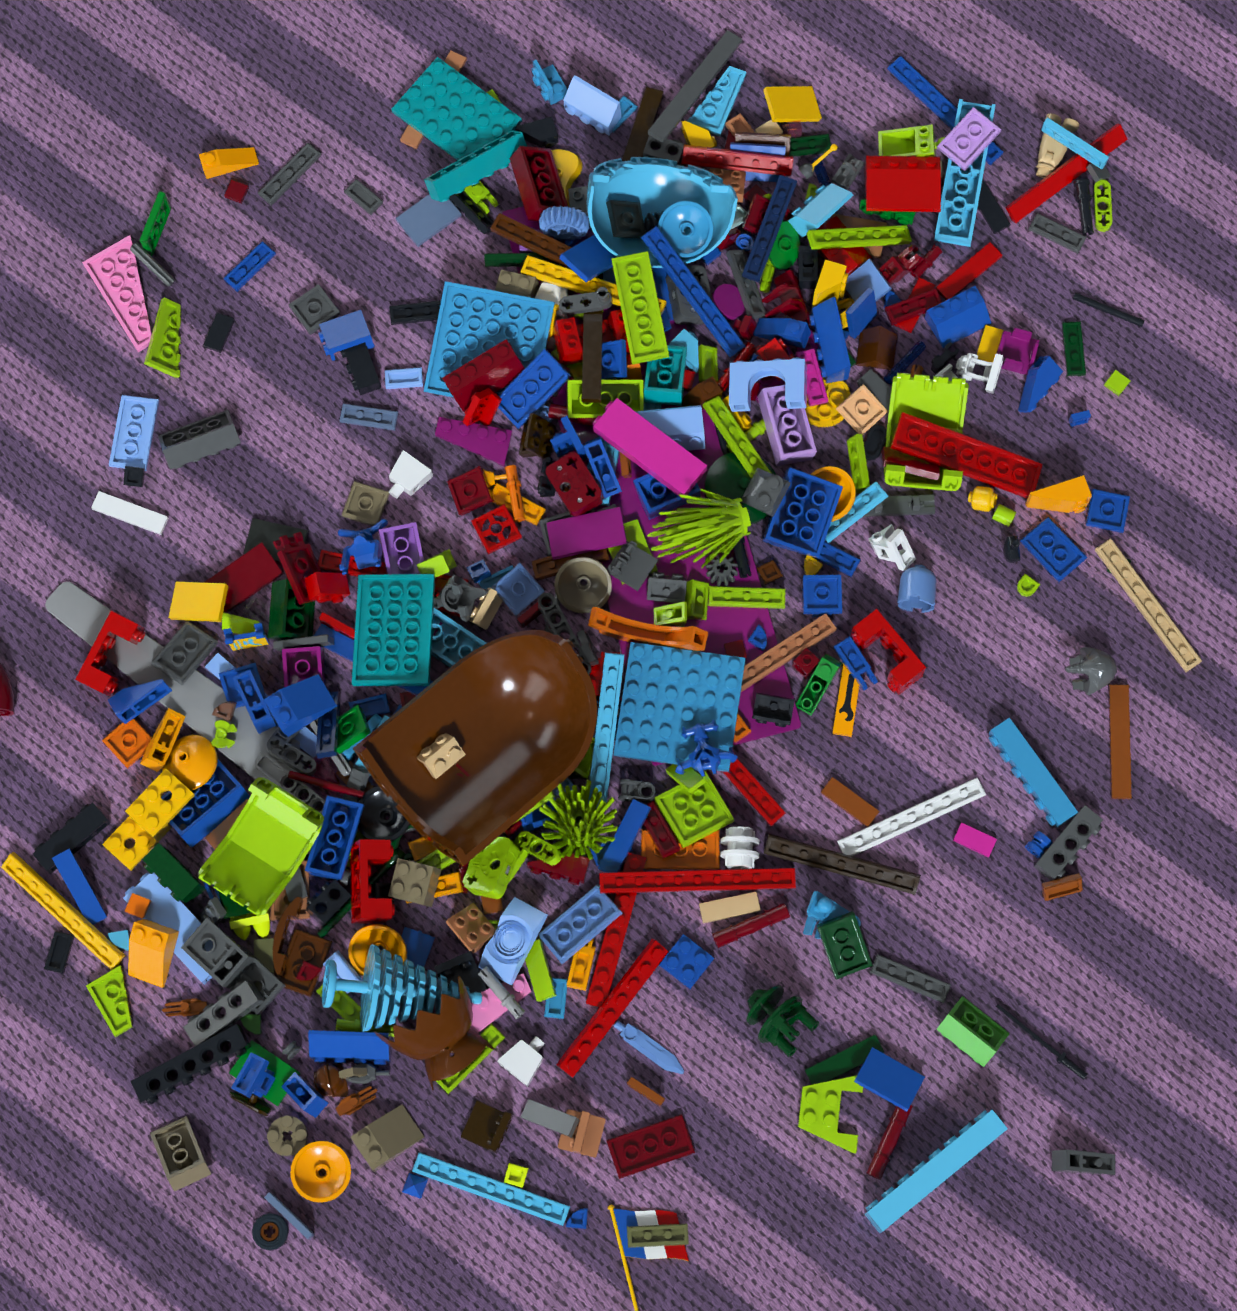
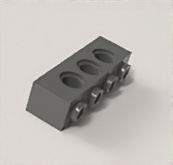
M1084 805L1034 867L1051 881L1055 878H1061L1066 872L1063 868L1067 863L1072 865L1078 858L1076 855L1079 849L1084 850L1090 843L1088 838L1091 834L1096 836L1101 830L1102 826L1100 823L1103 819ZM1077 827H1085L1087 834H1080ZM1065 841H1072L1075 848H1067ZM1059 855L1063 862L1061 864L1055 863L1053 856Z
M242 980L234 986V990L230 993L222 994L218 1002L209 1004L203 1009V1013L199 1016L195 1015L187 1021L188 1024L183 1028L194 1046L225 1031L265 1001L253 981ZM238 996H240L242 999L241 1004L239 1006L236 1004V999ZM224 1007L226 1010V1014L222 1018L220 1011ZM207 1019H209L210 1021V1027L208 1029H206L205 1027V1021Z

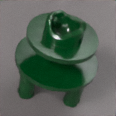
M781 985L774 986L770 990L757 989L747 1001L750 1011L746 1022L749 1025H754L768 1014L770 1017L762 1026L758 1034V1040L761 1043L770 1042L773 1046L781 1049L787 1057L792 1056L797 1051V1048L790 1042L796 1040L794 1036L798 1037L800 1035V1032L792 1026L796 1020H800L812 1032L818 1027L819 1021L802 1005V998L798 995L789 998L776 1009L775 1006L784 993V988Z

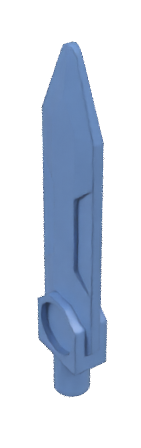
M619 1020L615 1023L613 1027L621 1032L620 1036L623 1037V1040L658 1066L667 1071L679 1074L684 1073L675 1055L629 1023L624 1025Z

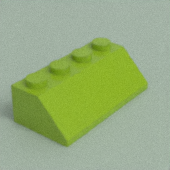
M567 380L568 418H597L599 415L602 416L606 412L605 407L610 401L614 402L616 398L634 411H644L643 380H601V403L582 402V380Z

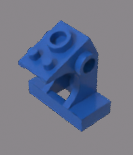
M251 1052L231 1088L248 1098L252 1094L260 1098L263 1095L267 1096L276 1080L273 1077L275 1073L267 1069L270 1062Z

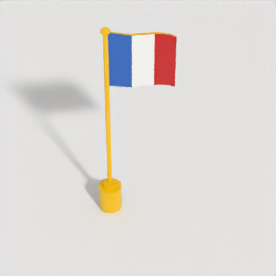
M609 1205L608 1210L611 1213L634 1310L639 1311L626 1257L689 1260L685 1245L628 1248L627 1227L679 1224L677 1213L664 1210L629 1211L615 1209L614 1205Z

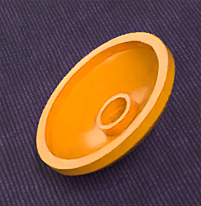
M828 466L815 470L810 475L843 486L831 522L844 517L852 508L856 498V487L853 479L847 472L837 467Z
M199 735L184 736L175 741L165 767L162 770L164 771L166 768L189 790H195L207 783L213 776L218 760L216 749L205 737Z
M371 924L364 926L354 934L349 943L348 955L354 969L362 976L368 950L372 944L376 946L381 945L385 950L389 951L392 957L391 960H393L394 954L401 956L403 965L407 959V948L403 938L394 929L385 925Z
M316 1141L309 1143L298 1151L292 1161L291 1181L296 1191L309 1201L323 1203L334 1200L345 1191L350 1182L351 1164L349 1158L339 1146L331 1142ZM321 1169L326 1170L325 1176L319 1175Z

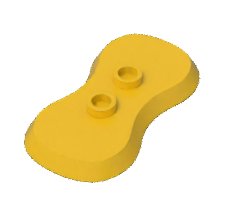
M551 150L570 208L568 189L571 188L573 182L580 175L582 161L578 155L570 151Z

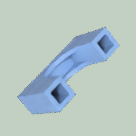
M796 357L790 360L773 359L772 361L755 360L754 362L736 361L735 363H730L729 406L732 412L751 411L752 387L759 379L766 376H776L785 382V402L788 409L807 408V365L805 359Z

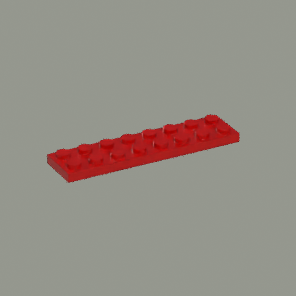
M904 412L900 415L890 447L948 470L963 471V475L1027 499L1030 492L1036 490L1043 466L1039 462Z

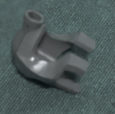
M453 575L441 590L440 595L434 597V608L444 607L450 612H457L461 619L467 622L470 619L475 599L485 596L488 590L472 586L459 576Z
M1089 647L1081 648L1080 655L1070 658V666L1065 667V671L1068 673L1088 675V681L1086 679L1072 680L1073 690H1082L1086 695H1091L1105 687L1114 679L1117 673L1116 662L1110 654Z

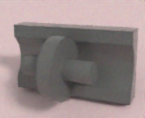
M848 154L833 177L832 182L848 190L865 165V162Z

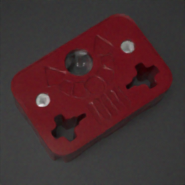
M570 452L546 467L545 472L550 483L572 517L584 515L589 510L603 503L602 499L604 496L578 453ZM574 463L577 469H575L571 464ZM589 490L595 495L594 497L590 495Z

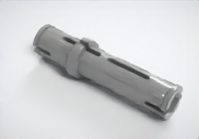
M486 966L478 975L500 999L501 1005L506 1007L517 1020L526 1011L514 999L515 996L507 991L488 966Z

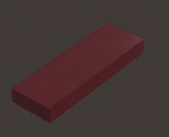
M935 288L889 305L884 310L892 326L925 314L928 309L942 303V300Z
M652 801L645 804L651 807V810L644 822V826L661 857L665 858L679 852L680 846L655 802Z

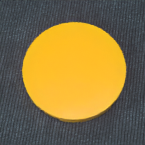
M823 377L828 402L809 407L807 399L805 411L809 424L817 427H831L844 420L836 408L851 393L844 381L826 383L825 377Z

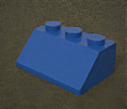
M976 286L928 309L925 315V320L943 349L947 343L951 342L953 344L985 328V325L992 324L985 301Z
M650 474L633 480L648 520L660 516V512H669L687 504L686 500H693L687 498L683 500ZM698 484L693 487L688 496L701 497V490Z

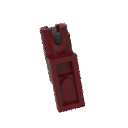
M915 244L906 248L898 256H892L879 268V271L890 285L899 282L925 259V255L921 254L920 249Z

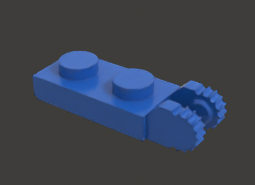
M850 636L833 647L853 678L856 679L864 691L868 689L866 682L861 677L865 672L871 683L876 684L878 682L871 671V666Z

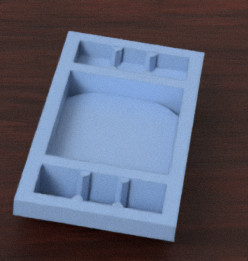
M514 897L502 913L493 937L485 946L479 968L484 969L488 966L495 977L509 985H513L548 914Z

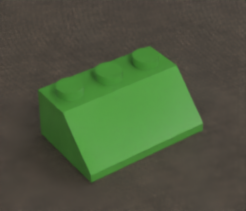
M963 996L937 1028L944 1037L952 1041L960 1050L967 1053L975 1062L983 1067L1010 1034Z

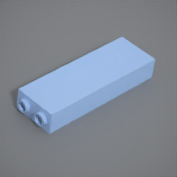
M155 873L144 874L140 878L138 885L130 887L125 892L126 896L123 899L128 903L132 893L151 900L144 919L179 931L174 953L205 985L212 977L181 948L202 923L181 901L178 902L171 896L170 893L172 891L168 887L164 888L157 881L159 877ZM211 940L205 943L206 951H210L213 948Z

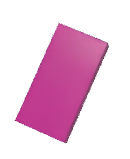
M961 822L953 841L989 858L997 839Z

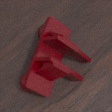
M788 270L774 279L776 288L762 299L764 303H769L776 298H780L782 304L765 314V318H772L782 312L786 314L787 318L807 322L809 325V315L811 314L807 311L798 286L799 279L794 275L793 270Z

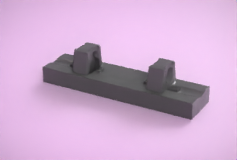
M934 495L888 496L863 517L934 515Z

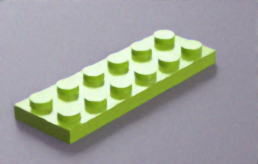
M648 251L612 258L632 365L669 357Z

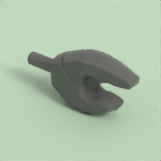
M369 1063L356 1064L352 1067L367 1068L368 1075L349 1077L346 1080L356 1084H365L377 1079V1076H390V1071H377V1067Z

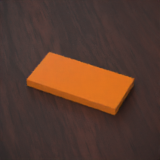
M642 830L641 856L647 857L644 869L719 870L720 830L685 848H682L674 832L670 830L680 846V851L665 858L661 857L647 830Z

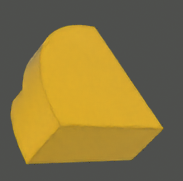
M807 555L804 562L805 574L816 575L823 567V564L812 556Z

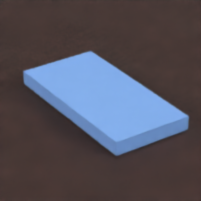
M121 396L109 461L110 467L125 468V466L145 468V471H147L159 399Z

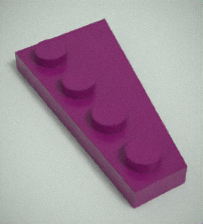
M439 417L435 436L505 467L512 430L475 423L466 426L462 421Z

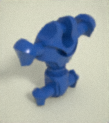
M715 720L705 725L697 723L692 728L686 729L685 726L682 728L681 735L685 739L688 736L695 735L694 742L697 743V747L689 755L688 760L681 763L679 759L677 760L676 773L683 775L685 773L684 770L692 766L693 769L697 770L704 777V770L712 769L713 774H717L721 759H729L732 763L737 760L738 757L735 755L732 747H729V751L720 752L719 748L708 744L709 737L706 732L713 730L716 732L719 727Z

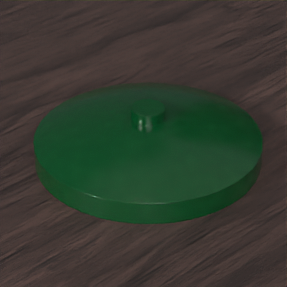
M734 452L721 456L711 465L705 477L704 490L732 500L742 498L751 481V477ZM762 459L768 467V469L770 470V472L776 475L773 468L764 459ZM740 502L742 508H747L751 524L757 523L768 516V514Z

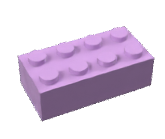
M785 385L763 388L757 398L776 466L812 460L817 450L805 408H787Z

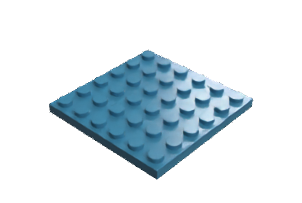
M445 281L424 392L454 398L442 378L506 339L511 344L524 368H526L547 348L555 302ZM506 387L495 394L499 396L506 389Z
M631 642L613 755L677 765L678 759L680 763L688 760L689 755L697 747V743L694 742L695 735L688 736L685 739L681 735L682 728L684 726L686 729L692 728L697 723L709 724L712 723V720H715L719 727L716 732L714 730L706 732L709 737L708 744L719 748L720 752L729 751V747L733 748L745 658ZM721 759L717 771L729 772L731 761L729 759Z

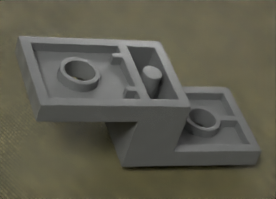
M206 918L181 947L222 987L234 990V986L242 980L253 981L254 984L258 981L261 982L262 989L260 994L265 1001L253 1010L257 1015H260L286 986L247 948L236 944L210 918ZM211 940L213 948L210 951H206L205 943Z

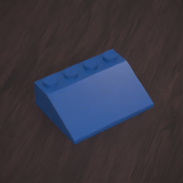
M790 467L786 470L784 479L791 484L774 517L770 516L762 541L783 549L819 558L843 486Z
M217 760L216 770L210 780L203 786L190 790L195 796L169 823L192 848L221 824L246 799H249L250 795L225 766ZM168 791L162 796V800H170L172 793Z

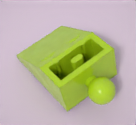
M933 124L878 131L879 156L936 157L937 146L945 137H941L936 142Z

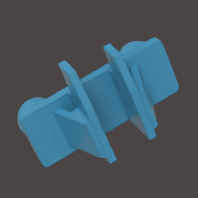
M814 891L807 909L808 917L803 934L812 935L818 921V924L850 911L819 891ZM856 916L858 925L860 927L861 921L859 917ZM817 929L814 938L821 939Z

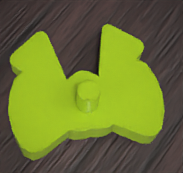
M216 721V734L211 742L212 746L216 748H225L226 746L231 748L235 741L227 739V733L237 732V728L234 724L230 725L226 721Z

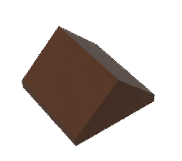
M882 326L863 329L859 338L856 365L893 370L897 334Z

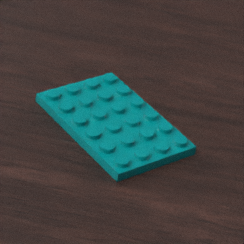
M439 57L430 64L391 109L392 113L457 161L504 134L515 130L522 122L521 117Z
M434 574L358 575L352 669L353 686H429L435 592Z

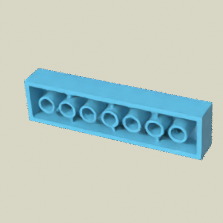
M984 1110L974 1119L976 1122L974 1125L971 1123L967 1124L959 1131L960 1136L958 1138L954 1135L943 1144L945 1148L942 1151L938 1148L929 1155V1162L925 1163L922 1161L912 1169L913 1175L909 1176L907 1173L896 1182L899 1185L896 1189L890 1187L881 1195L883 1199L880 1202L876 1199L866 1207L867 1212L864 1215L879 1233L892 1225L1008 1129L993 1110L990 1112Z

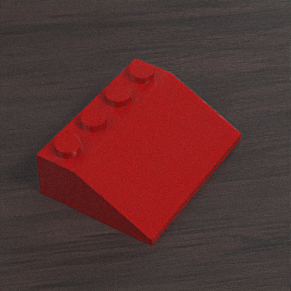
M866 156V211L940 212V157Z

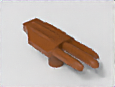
M197 998L184 999L181 1002L166 1003L165 1006L181 1005V1007L164 1008L162 1012L181 1011L167 1013L166 1016L169 1017L181 1015L183 1017L195 1016L204 1012L203 1009L207 1006V1002Z
M369 1086L358 1093H353L342 1099L335 1108L338 1115H351L358 1111L363 1105L376 1098V1095L362 1102L365 1098L376 1093L377 1089L359 1097V1095L372 1089Z

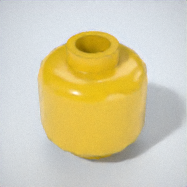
M976 486L973 491L969 492L968 502L971 503L974 510L989 512L996 506L997 493L994 492L993 488Z

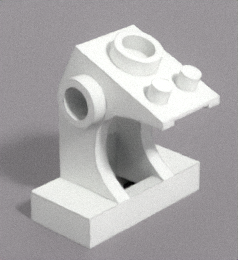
M967 353V355H963L958 359L956 374L961 375L960 378H965L967 381L976 379L987 382L986 392L994 394L1004 357L1003 355L995 354L993 362L979 360L976 354ZM975 364L985 366L983 376L973 374Z
M892 524L880 532L874 533L868 539L878 558L895 562L899 570L905 571L916 560L903 530H894ZM900 544H901L902 547H903L902 550H898V549H897V547H898Z

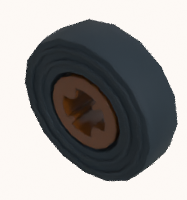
M272 1213L259 1217L253 1224L252 1236L256 1245L269 1251L283 1246L289 1233L285 1220L279 1215ZM269 1226H273L272 1229L276 1231L275 1234H272L271 1238L267 1237L268 1234L265 1235V1230H268Z

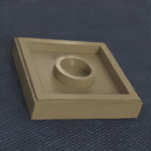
M354 481L342 512V517L374 526L381 520L390 493Z

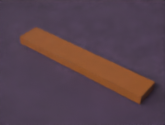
M1109 684L1111 799H1131L1129 685Z

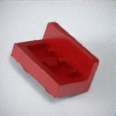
M490 388L476 392L471 397V404L465 410V417L462 422L469 426L480 421L482 424L490 426L502 399Z

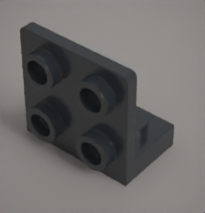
M471 951L434 967L439 978L440 975L447 978L448 989L451 980L456 982L459 987L458 977L460 976L464 985L469 987L470 993H481L487 990L483 979L478 975L479 970Z

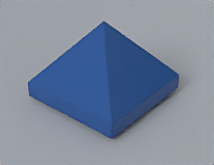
M409 1173L402 1192L421 1199L428 1180Z

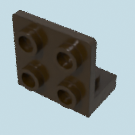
M476 1101L461 1134V1138L497 1154L513 1115Z

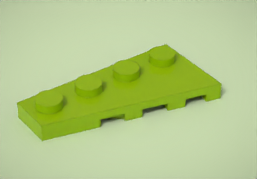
M164 297L160 301L144 364L174 378H179L181 305Z

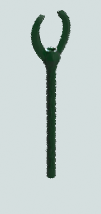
M401 837L391 843L394 849L391 860L384 863L368 880L371 888L374 883H377L397 863L398 858L408 861L414 860L411 853L405 854L398 848ZM351 899L320 929L317 934L321 938H324L339 920L351 910Z

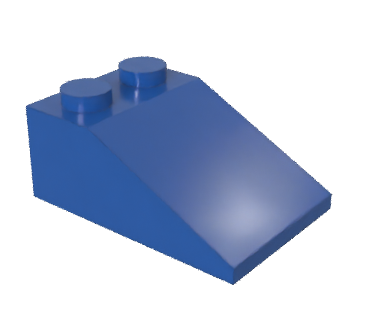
M319 674L279 689L264 699L281 731L288 737L337 707Z

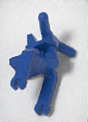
M382 519L371 528L363 530H338L339 536L354 539V543L351 546H346L343 549L340 564L342 575L348 574L350 556L354 555L358 569L372 566L380 567L382 565V546L379 540H374L373 535L379 529L387 526V519Z

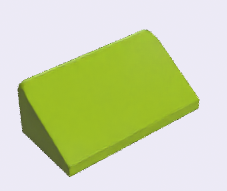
M694 579L687 581L685 596L687 619L707 620L709 583Z
M225 612L222 616V630L231 628L232 633L236 634L256 632L254 624L260 623L256 620Z

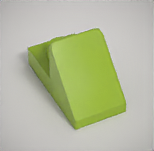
M450 549L416 564L420 574H434L435 578L457 567Z
M684 601L654 608V625L685 626L687 622V602Z

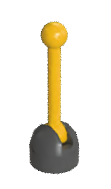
M832 144L830 149L814 163H805L798 168L807 180L814 174V166L832 151H836L837 145Z
M558 304L554 305L547 349H556L553 328L556 313L559 310Z

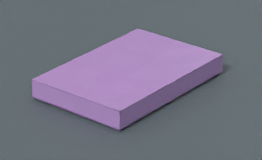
M973 107L940 142L937 149L965 171L999 135L1001 129Z

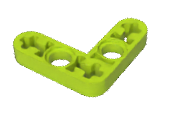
M528 831L521 832L514 840V843L522 850L518 855L509 882L513 879L529 854L553 866L560 862L561 851ZM542 844L541 850L535 852L536 847ZM549 852L553 854V856H548L547 853Z

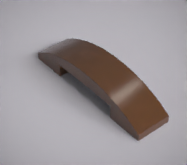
M296 897L289 904L281 916L275 931L273 963L276 974L283 977L288 957L281 954L290 919H299L303 905L301 897Z

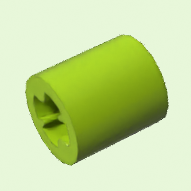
M999 504L992 519L1009 527L1017 512Z

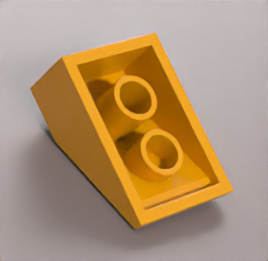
M1083 475L1030 492L1025 504L1028 508L1065 513L1074 511L1076 514L1085 510L1092 494Z
M147 919L135 921L129 939L128 975L164 988L179 931Z

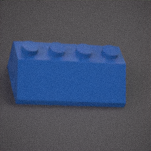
M831 297L813 307L811 315H809L810 326H814L815 330L812 333L813 341L818 344V349H816L817 359L822 362L820 372L822 378L825 377L826 383L848 380L851 368L836 297Z
M327 796L322 811L324 816L323 826L311 847L305 867L306 872L312 876L329 880L343 879L364 804Z
M309 1030L308 1032L309 1057L314 1059V1062L326 1063V1059H334V1063H346V1060H354L355 1064H366V1061H374L376 1065H386V1061L391 1062L392 1047L382 1041L374 1032ZM380 1033L381 1035L392 1041V1037L389 1033Z

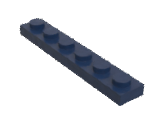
M782 175L779 176L742 277L760 283L795 191L797 180Z

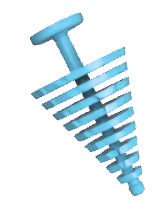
M372 944L366 957L363 981L338 979L336 962L334 960H327L322 987V1007H331L335 991L361 993L360 1025L361 1030L364 1032L371 1029L372 1024L375 1029L381 1028L385 1021L387 1025L395 1024L396 1017H398L399 1023L406 1022L409 1015L412 1020L417 1019L418 1010L432 1013L434 1004L436 1008L435 1013L440 1014L441 994L460 999V992H458L459 987L456 982L451 980L448 989V982L445 976L440 975L437 981L436 973L428 970L425 977L424 967L417 964L414 971L412 961L406 959L403 965L401 956L394 954L393 960H391L392 957L389 951L383 949L380 953L379 947ZM465 986L470 1002L481 1004L482 994L480 992L470 993L469 987Z

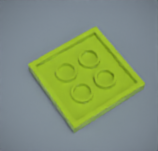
M706 771L703 777L705 783L692 793L678 785L655 797V802L682 848L734 822L732 814Z

